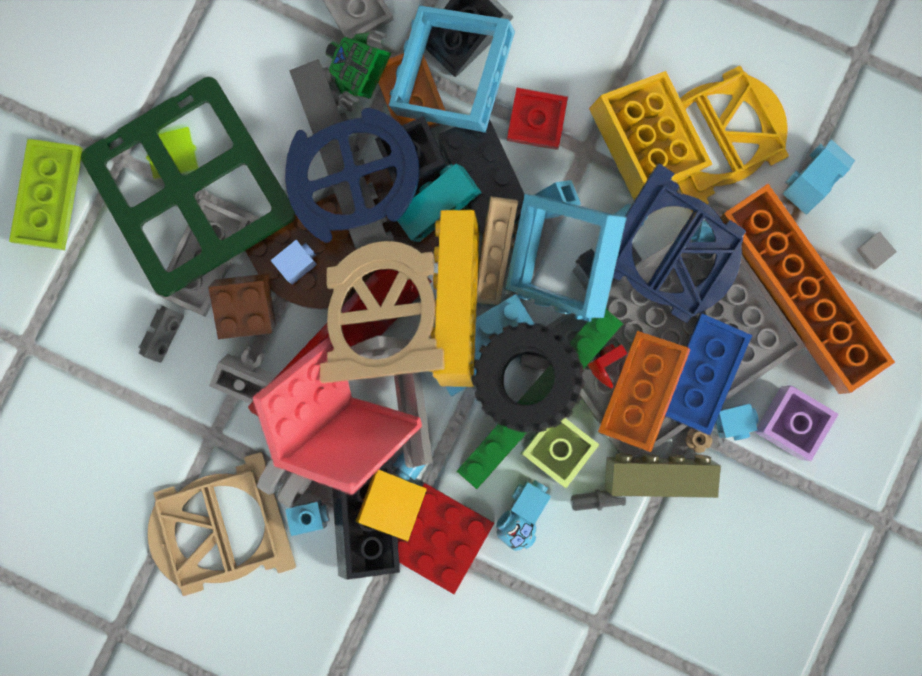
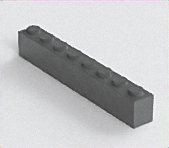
M319 59L289 70L313 134L331 125L348 120L346 113L340 114L338 109L340 97L337 90L331 91L329 83H332L333 79L328 67L322 68ZM349 137L355 165L365 164L363 159L358 161L355 152L360 151L355 137ZM336 139L331 140L319 150L328 176L341 172L344 169L339 142ZM363 175L359 179L364 203L366 208H373L375 206L373 199L378 198L373 184H367L365 175ZM342 182L332 185L343 215L353 214L355 212V205L349 183ZM386 217L361 227L349 229L356 250L371 243L395 242L391 231L385 232L382 224L387 222Z

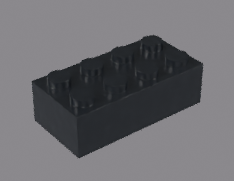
M490 119L486 132L453 127L438 134L439 144L448 164L463 166L482 192L467 204L469 210L475 211L481 236L484 234L490 196L517 200L515 221L520 220L525 194Z

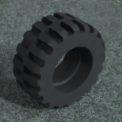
M521 322L516 327L508 325L502 328L503 332L499 335L496 333L492 334L489 337L491 342L487 346H481L478 351L482 353L479 360L475 359L473 368L476 369V375L472 376V384L476 386L477 391L474 394L476 400L480 401L483 405L481 407L482 410L499 425L519 432L539 433L562 424L561 421L566 417L569 418L574 412L572 409L576 404H579L581 400L580 392L581 389H584L583 365L578 358L579 355L559 332L539 323L529 325L527 322ZM526 352H535L545 356L551 363L555 374L554 384L550 393L542 401L531 405L515 402L509 397L504 387V374L509 363L518 355Z

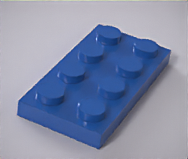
M703 313L700 314L686 345L690 352L665 417L710 435L752 335Z

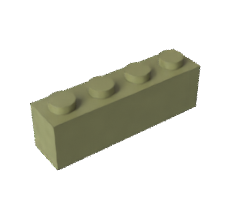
M617 453L616 457H607L604 489L611 496L718 498L721 465L711 460L712 457L707 455H695V459H685V456L670 454L669 458H659L656 454H642V458L632 457L631 454Z

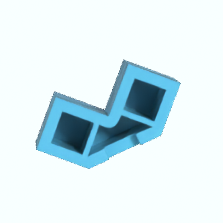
M832 140L825 146L820 143L810 153L809 156L812 159L801 173L795 171L785 181V184L788 186L782 194L806 215L829 194L834 184L845 176L855 162L848 153Z

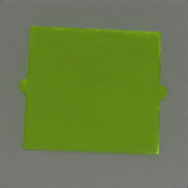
M189 127L159 134L181 173L199 168L195 154L197 147L193 144ZM147 155L146 159L150 162L153 179L161 178L150 157Z

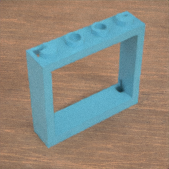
M419 5L415 20L411 22L412 30L409 40H406L404 44V56L402 63L396 71L397 79L394 89L390 91L389 107L397 116L413 119L424 116L428 122L486 132L515 34L510 20ZM432 26L493 36L470 115L409 104Z
M525 194L506 290L518 293L517 296L520 299H535L534 304L544 307L554 306V311L558 313H574L575 319L591 322L592 318H604L626 217L544 196ZM546 211L601 226L584 302L531 284Z

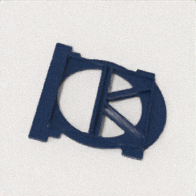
M658 163L625 215L626 220L613 277L620 281L625 276L638 293L656 303L672 306L670 313L688 323L692 316L707 310L720 301L731 288L741 264L742 237L746 230L731 220L724 224L718 214L705 202L693 196L678 193L679 185L671 180L674 173ZM678 206L693 210L653 276L646 283L639 275L632 257L633 239L645 219L651 213L665 207ZM704 219L712 229L715 241L689 242ZM715 253L716 258L710 273L695 287L681 254ZM674 267L684 289L683 292L669 293L660 291V287Z

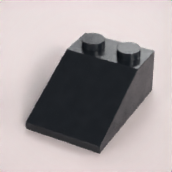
M450 0L444 7L445 10L509 19L510 21L514 17L497 0ZM432 26L425 49L454 77H457L492 43L493 36Z

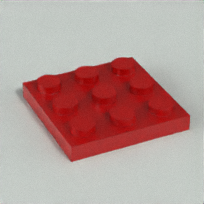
M424 482L422 487L427 490L409 540L406 541L398 538L399 563L455 595L491 531L494 522Z

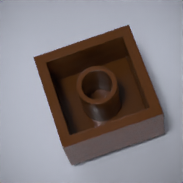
M268 273L216 279L208 287L218 340L270 334L273 332L276 326Z

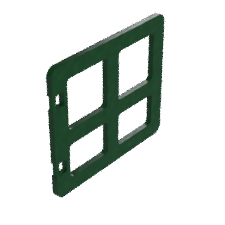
M205 77L189 86L187 90L162 102L117 129L115 133L105 139L102 138L85 148L81 153L83 165L153 290L162 297L171 296L290 224L296 217L289 198L220 84L213 77ZM191 95L194 101L180 108L178 102ZM209 103L232 140L233 147L191 173L182 175L162 142L159 131L201 105ZM121 137L124 142L111 149L108 144ZM141 143L162 178L165 187L136 206L130 207L109 171L107 162L134 145ZM246 165L271 205V211L226 239L220 240L197 202L195 195L198 191L238 167ZM173 206H178L199 242L202 252L173 271L167 272L143 231V225Z

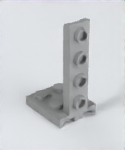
M376 336L350 348L365 358L383 359L400 352L411 340ZM421 372L394 375L398 411L420 417L422 427L403 444L405 465L408 468H415L433 463Z

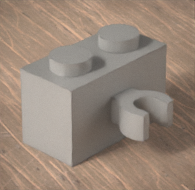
M248 347L242 353L241 359L230 354L222 358L217 364L209 386L250 404L253 401L252 397L264 389L277 375L258 367L264 360V354L261 353L256 361L251 360L249 357L251 348Z

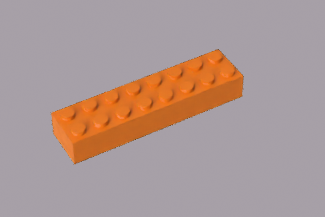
M766 184L720 216L724 224L731 220L746 230L742 237V256L838 394L852 393L895 363L769 184Z

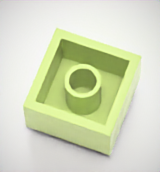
M564 418L561 421L562 424L557 427L548 428L544 432H536L521 454L564 488H567L599 444Z

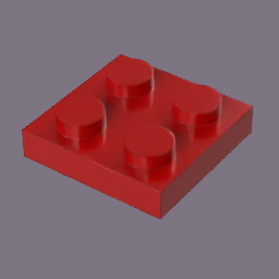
M516 87L507 141L558 150L568 97Z

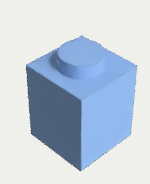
M297 240L271 260L292 285L317 265L312 259L316 254L307 243L301 246Z

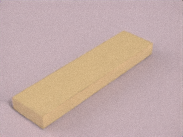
M492 196L489 198L478 263L477 303L500 304L518 204L517 200Z

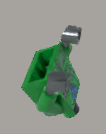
M371 30L370 32L355 34L352 39L344 37L340 45L336 42H331L327 46L326 55L333 59L329 72L335 77L334 81L341 94L338 103L340 107L352 112L353 103H358L360 100L356 96L371 99L392 54L383 50L381 46L382 39L386 38L387 34Z

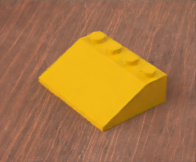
M666 71L600 95L589 108L633 200L636 199L658 163L674 173L671 180L675 183L712 165Z

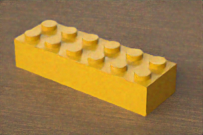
M441 210V218L436 220L435 224L436 237H439V246L434 248V261L438 263V273L433 274V289L437 290V300H435L436 325L432 327L430 339H436L437 349L442 348L444 350V369L431 370L430 372H433V377L437 379L440 386L474 387L472 376L474 375L473 364L475 361L479 227L474 210Z

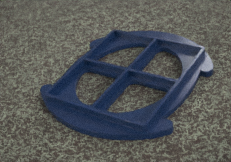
M364 108L361 112L362 118L331 125L309 138L305 131L298 130L291 141L285 166L287 194L291 206L302 224L315 237L325 243L331 241V231L361 227L386 216L390 221L395 222L400 219L412 203L419 180L418 155L406 130L394 118L384 112L372 108ZM352 133H368L378 136L390 145L392 152L388 157L357 166L354 163L349 136ZM331 140H338L344 161L343 171L310 181L308 179V170L317 152ZM388 167H396L397 177L391 191L379 204L373 208H366L359 183L361 176ZM348 182L355 205V212L351 215H338L327 212L315 203L313 193L338 183Z

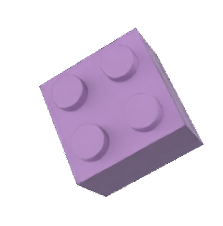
M792 385L781 386L758 424V430L754 432L796 458L812 461L839 414Z

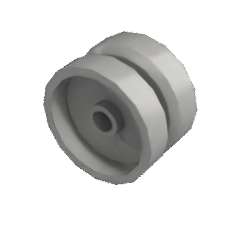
M271 459L258 481L257 488L268 495L275 493L280 488L278 501L291 508L306 491L312 480L275 467Z

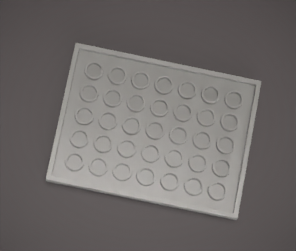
M673 242L635 266L639 275L646 283L653 276ZM715 253L681 254L695 287L710 273L715 262ZM741 256L738 274L729 291L715 305L692 316L688 323L670 313L672 306L656 303L638 293L625 276L620 281L616 279L611 283L606 309L619 319L623 325L603 348L613 343L615 348L623 345L626 352L629 353L637 331L686 347L697 319L702 313L752 335L725 401L805 347V344L743 256ZM674 267L660 287V291L669 293L683 292L684 289ZM570 313L562 315L546 327L559 332L570 343L588 321L575 319V314ZM599 352L590 362L594 361L595 359L601 356ZM628 354L605 367L613 388H609L593 375L588 365L583 369L582 376L585 381L584 389H581L580 396L599 425H601ZM664 417L652 450L687 426ZM607 436L618 453L631 454L632 457L642 458V454L649 453Z

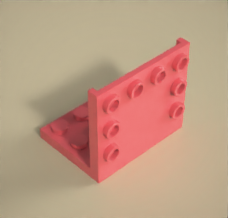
M328 337L252 398L275 467L353 494L422 427L420 417L353 398L348 380L321 383L320 364L327 363V353L334 350L331 339Z

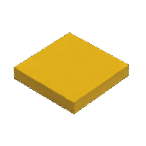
M377 470L373 474L356 522L408 541L427 489Z

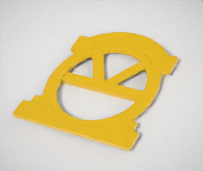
M741 66L722 75L723 81L698 86L680 98L685 110L692 103L696 102L732 169V172L723 174H710L699 171L677 182L682 194L700 199L707 205L709 204L707 197L715 194L714 187L730 185L747 178L765 161L771 166L789 157L785 149L788 134L787 118L780 100L766 84L748 75ZM715 94L732 95V100L720 118H718L707 96ZM743 101L747 102L758 115L761 133L725 131L726 126ZM732 142L758 144L759 147L751 160L743 165Z

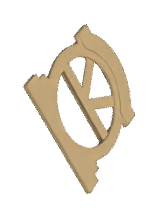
M376 242L353 251L337 266L327 268V288L334 289L327 317L328 332L334 350L327 353V363L320 364L321 383L444 369V350L442 348L437 349L436 339H430L435 317V300L428 281V276L434 274V257L432 252L421 253L415 248L399 242ZM378 269L397 270L399 273L380 308L362 280V277ZM411 279L419 291L421 302L394 306L406 281ZM351 287L355 288L368 310L341 313L343 301ZM421 315L418 330L410 343L397 354L383 359H369L355 353L348 346L341 330V325Z
M263 452L244 457L246 464L237 466L236 474H213L191 482L179 492L173 486L153 493L155 505L148 524L149 549L157 567L169 580L178 585L182 596L204 590V583H225L237 580L248 575L260 565H264L265 570L276 567L278 573L296 568L275 493L268 495L257 488L258 481L267 466ZM216 486H230L245 491L256 500L262 512L265 523L262 542L256 552L239 566H236L214 490ZM202 491L209 517L184 512L182 507L191 497ZM176 522H182L213 529V532L189 558H186L177 545L175 525ZM217 544L224 570H207L198 567V563Z

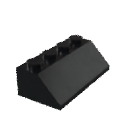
M392 462L384 463L378 470L393 475ZM373 475L353 494L332 487L338 576L346 580L400 573L398 538L356 522Z

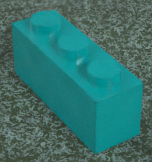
M450 164L439 173L440 177L433 183L429 181L421 186L418 190L420 193L412 199V203L405 213L397 220L411 241L420 242L435 230L436 220L441 218V210H461L482 193L463 166L458 164L453 166V164Z

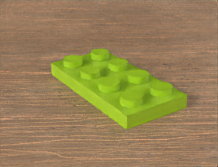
M27 139L9 242L65 251L81 164V153L83 152L82 147Z

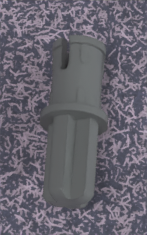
M595 489V492L572 495L570 499L571 507L574 511L596 508L598 511H602L604 507L626 505V497L611 496L607 491H600L599 489Z

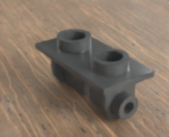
M163 305L160 310L157 309L150 324L151 327L155 328L154 333L146 332L138 347L140 348L139 354L150 360L162 363L184 315Z

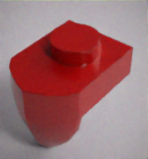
M612 343L599 351L601 355L599 358L587 364L593 375L609 388H613V384L605 367L628 354L623 345L615 348Z

